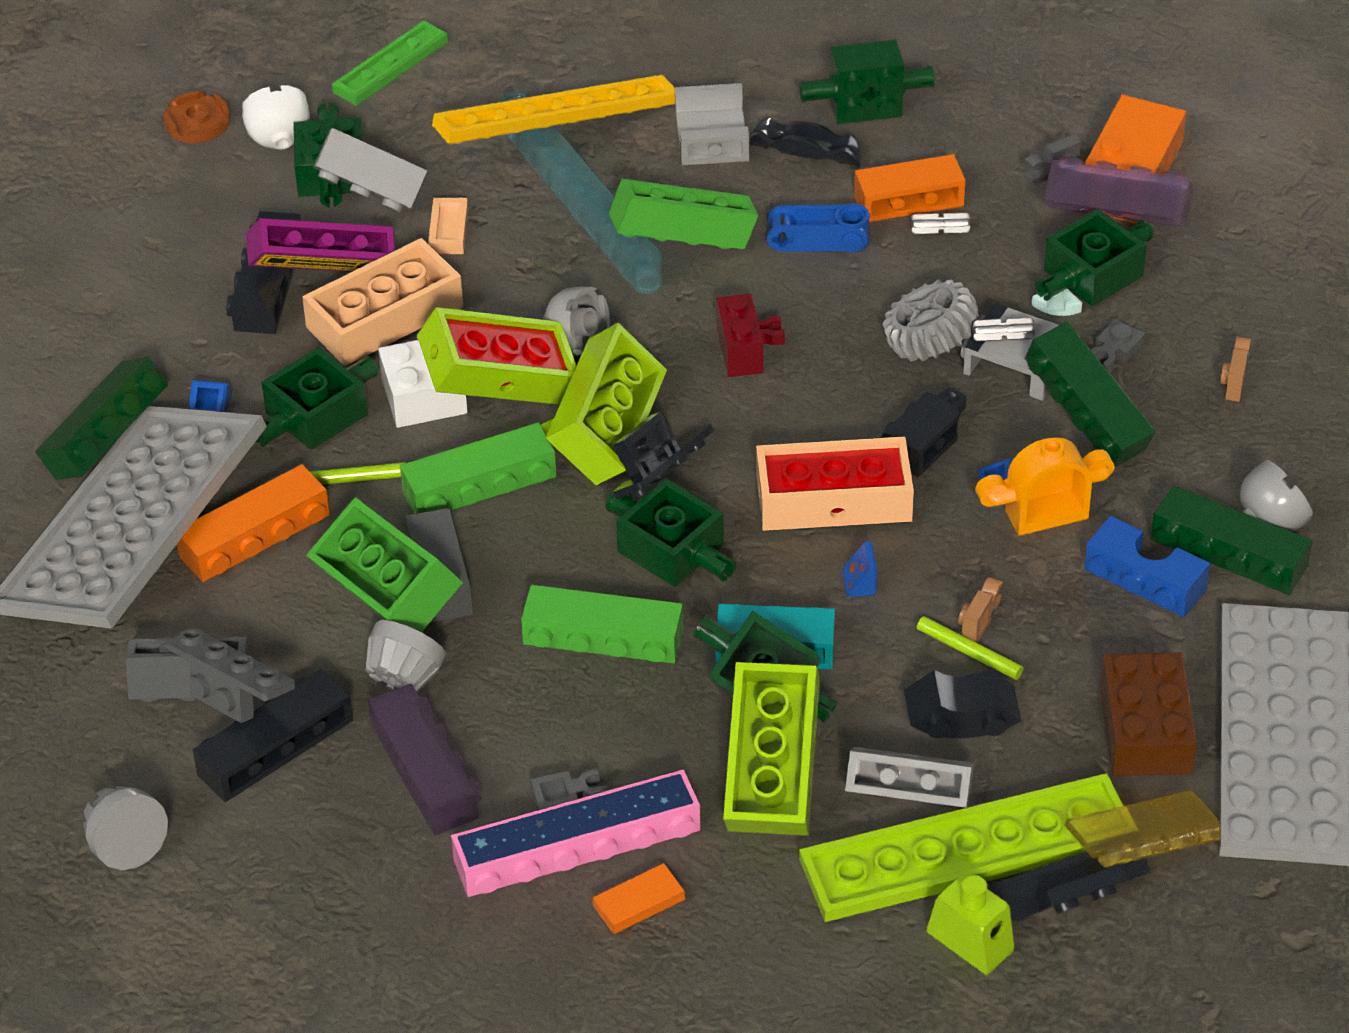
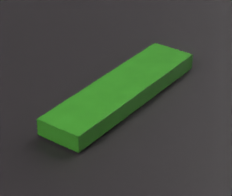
M423 20L333 82V93L355 106L359 105L448 43L447 33Z

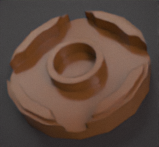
M201 91L184 93L172 99L168 103V109L163 112L166 132L174 139L187 143L210 141L222 135L229 127L231 120L228 104L222 97L213 94V97L205 96V92Z

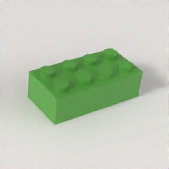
M356 497L306 555L326 574L384 620L394 621L420 632L427 627L463 583L437 558Z

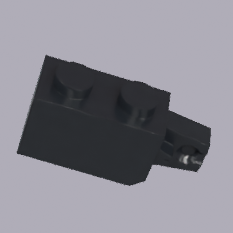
M950 387L937 396L927 391L916 402H911L905 412L895 422H890L885 427L882 438L905 437L911 474L919 477L957 441L958 419L966 408L967 396L958 393Z

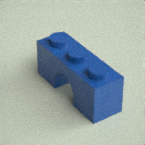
M1110 516L1087 542L1084 569L1184 617L1207 590L1210 563L1179 548H1176L1165 559H1146L1141 556L1143 531Z

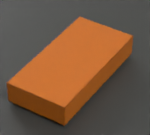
M663 863L594 896L593 907L611 932L616 934L684 901L685 891Z

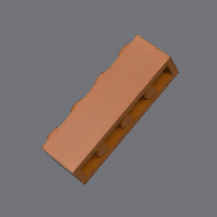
M301 464L196 519L177 544L179 557L202 582H205L329 516L327 489Z

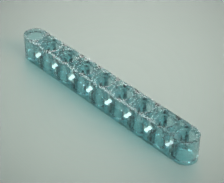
M510 92L502 97L501 102L528 98L529 96L523 92ZM550 126L548 128H537L506 134L637 292L643 294H651L660 290L663 286L661 252L648 237H627L617 233L609 216L614 196L556 127Z

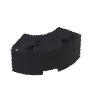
M991 668L966 676L945 675L933 670L904 689L910 725L933 738L997 736L1004 733L1007 728L1022 721L1014 685Z

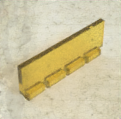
M1192 790L1066 820L1064 825L1092 858L1099 857L1098 861L1106 868L1131 862L1132 860L1136 861L1160 855L1163 852L1168 853L1193 847L1194 845L1220 840L1221 836L1220 821Z

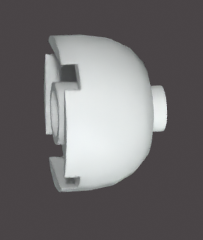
M280 85L282 91L270 92V87L262 88L252 93L243 102V121L248 135L256 143L272 149H286L294 144L293 122L310 120L306 95L298 88Z

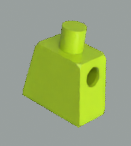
M961 875L937 897L926 932L986 976L1014 951L1010 907L1004 900L987 889V883L982 877L977 875Z

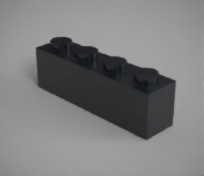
M259 211L256 220L257 222L260 218L301 221L300 214ZM243 248L241 255L242 269L241 271H236L234 294L229 295L227 299V316H232L234 331L276 334L295 269L248 266L247 248Z
M322 669L316 671L312 675L298 681L295 689L268 700L264 705L254 710V718L243 723L235 721L231 726L212 738L204 740L199 746L192 749L197 775L226 803L351 723L353 717L350 695Z

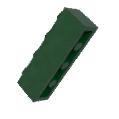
M1068 321L1033 339L1024 358L1033 374L1039 376L1049 389L1052 398L1057 403H1060L1070 415L1074 426L1082 431L1093 444L1094 450L1107 451L1116 467L1147 449L1156 431Z
M149 357L121 361L35 451L55 480L82 477L168 386L167 382Z
M1175 485L1171 487L1153 514L1151 540L1173 549H1182L1210 564L1287 595L1291 594L1309 564L1312 546L1311 539Z

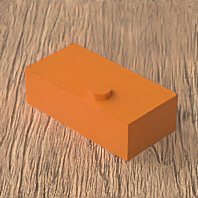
M1122 94L1078 175L1075 208L1089 212L1099 209L1111 218L1134 224L1139 220H1143L1183 143L1187 111Z

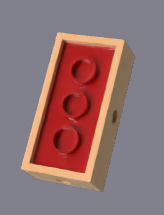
M905 437L756 446V479L762 531L912 522L914 489Z

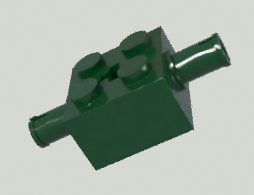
M896 39L830 47L829 78L800 81V98L802 103L829 99L837 124L902 117L903 93L907 89L934 87L935 74L933 66L904 70V62Z
M325 103L319 105L317 108L318 120L293 122L294 168L298 197L320 196L321 204L326 207H330V197H333V207H336L342 202L341 194L353 193L350 191L351 184L339 180L337 184L328 182L318 177L320 171L313 168L329 130L334 128L363 141L361 117H343L338 119L339 110L333 103H329V112H326Z
M1099 209L1094 210L1046 238L1044 271L1050 275L1036 281V292L1040 297L1044 296L1045 301H1049L1068 288L1093 307L1143 277L1147 247L1145 242L1153 239L1152 227L1149 223L1145 224V220H1139L1133 226L1125 229Z
M317 347L262 381L265 411L269 417L264 419L267 427L258 437L256 443H260L261 447H265L272 440L288 432L310 450H313L367 416L368 410L364 383L379 375V370L374 360L370 359L369 356H364L360 361L346 369L321 348Z
M664 479L639 502L627 495L616 499L614 494L611 493L605 506L606 510L620 517L616 520L617 551L674 587L698 567H702L723 582L727 581V576L731 577L736 569V561L717 551L724 545L723 512L668 479Z
M754 611L750 613L736 634L710 619L708 615L700 623L713 634L708 633L699 626H697L693 637L698 638L721 653V658L708 677L712 683L732 696L734 692L736 662L767 664L769 661H772L771 664L818 666L821 662L818 653ZM819 690L818 704L833 712L838 701L833 700ZM818 705L817 718L825 723L831 715Z

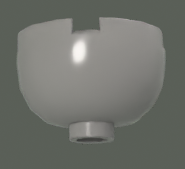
M595 287L565 288L551 298L545 310L543 320L558 321L562 324L573 357H581L588 339L610 327V312L607 301L603 295L596 294L595 290L597 289Z
M1265 460L1244 478L1240 487V502L1244 508L1243 513L1291 532L1305 525L1313 516V511L1297 485L1292 488L1284 480L1288 475L1275 463Z

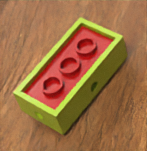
M436 307L417 334L435 392L560 405L577 366L563 326L558 321Z

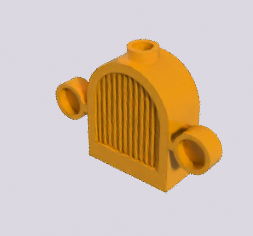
M1059 437L1046 438L1030 444L1016 455L1009 466L1007 479L1003 480L999 475L986 476L977 483L975 492L982 505L986 507L1005 504V511L1018 536L1089 519L1092 483L1106 480L1113 473L1115 465L1105 450H1094L1082 458L1077 447L1070 440Z

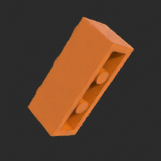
M954 154L855 170L854 198L857 204L864 206L869 211L870 222L964 206L965 178Z

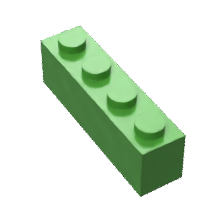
M621 179L609 211V216L617 233L627 237L642 236L654 238L658 241L674 240L686 242L690 245L705 244L722 249H745L758 218V213L747 195Z
M538 422L400 465L402 491L414 514L447 508L453 510L555 478V451L551 443L546 439V435Z
M531 585L521 618L523 644L675 664L683 632V603Z

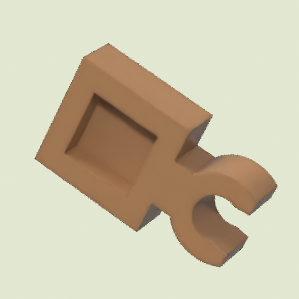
M1237 337L1231 363L1224 362L1220 384L1227 385L1226 400L1240 402L1249 357L1250 338Z
M988 577L982 590H978L971 604L965 603L958 619V624L962 625L963 636L976 643L979 642L991 622V613L998 607L1002 599V595L998 594L1003 585L1002 581Z

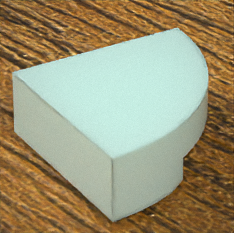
M1068 289L1057 294L1049 301H1045L1044 296L1040 297L1038 294L1032 296V306L1050 315L1068 316L1082 311V302Z

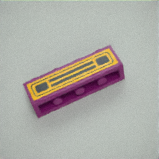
M260 218L246 232L248 266L353 272L395 251L393 227Z

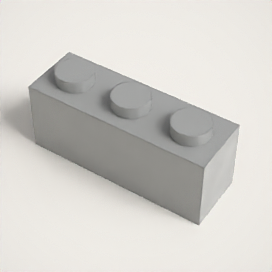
M334 128L329 130L313 168L320 171L318 177L333 184H337L339 180H342L352 185L350 188L351 192L368 199L370 194L383 199L381 205L399 213L402 208L411 209L427 173V170Z
M854 747L850 751L845 791L967 808L970 802L974 763Z

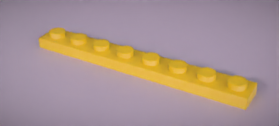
M656 75L434 113L432 126L448 144L462 143L463 141L490 138L508 133H519L525 130L548 128L559 124L576 123L587 119L604 118L610 115L632 113L638 110L675 104V87L663 75Z

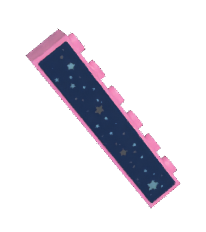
M683 769L451 835L453 860L467 897L481 893L486 894L512 884L529 882L540 876L558 871H567L575 866L596 860L609 859L617 854L634 849H644L655 843L676 837L682 838L700 831V804Z

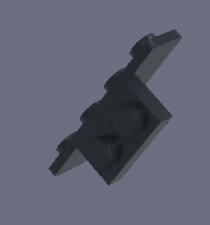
M661 411L647 417L613 444L619 460L630 477L613 491L615 498L617 499L629 494L631 499H634L648 492L651 489L650 483H655L670 474L668 468L678 466L688 459L686 453H692L706 445L704 439L714 431L712 425L709 424L687 432L676 440Z
M1133 834L991 884L987 889L1008 904L1011 922L1052 907H1054L1056 914L1080 906L1078 898L1089 894L1092 895L1093 901L1117 893L1115 885L1149 873L1150 867L1138 836Z

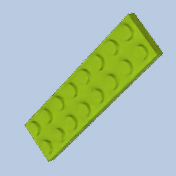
M1105 773L799 849V860L825 922L940 894L961 875H977L987 882L1031 871L1133 834L1137 835L1108 774Z

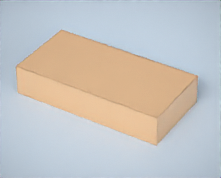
M433 198L428 245L438 254H464L468 198Z

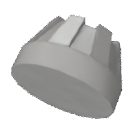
M380 620L375 623L369 635L365 672L370 673L369 676L373 680H382L387 683L385 687L396 691L397 688H400L404 694L413 695L414 693L417 694L439 672L445 660L446 652L436 641L418 630L394 621Z
M116 786V789L104 788L97 792L98 798L93 803L88 802L84 810L86 822H83L90 851L108 867L118 870L134 869L150 861L161 849L167 836L168 818L164 807L148 792L133 787Z

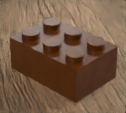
M1183 653L1103 654L1100 689L1112 777L1193 774L1197 741Z

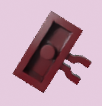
M751 293L716 297V330L728 377L763 373V344L785 345L784 329L781 330V317L772 316L763 321H758Z

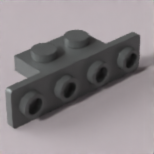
M186 629L180 632V635L166 640L167 650L189 661V688L191 696L240 723L254 718L253 695L263 701H268L295 689V681L253 659V657L228 646L226 643L203 633L199 629Z

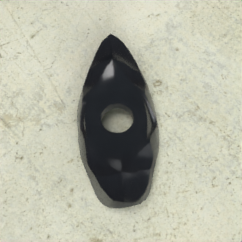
M768 117L757 125L749 137V146L755 145L765 149L774 148L781 153L814 160L829 159L840 164H851L857 168L860 166V147L854 134L849 133L839 136L823 125L810 122H795L783 125Z

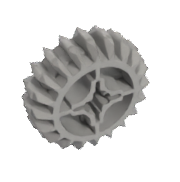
M939 279L930 285L925 282L923 287L913 288L909 294L901 295V300L892 303V310L885 313L886 320L882 324L890 348H893L900 358H908L910 362L919 358L923 362L931 356L937 359L941 353H950V349L955 346H962L961 341L972 336L973 321L978 320L980 316L976 300L968 288H965L961 282L954 283L952 279L946 280L944 283Z

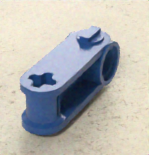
M860 204L781 205L772 208L768 213V224L771 229L767 234V243L776 251L859 252L865 249L870 242L869 211ZM781 215H784V225L781 224ZM782 232L785 233L784 242L781 241Z

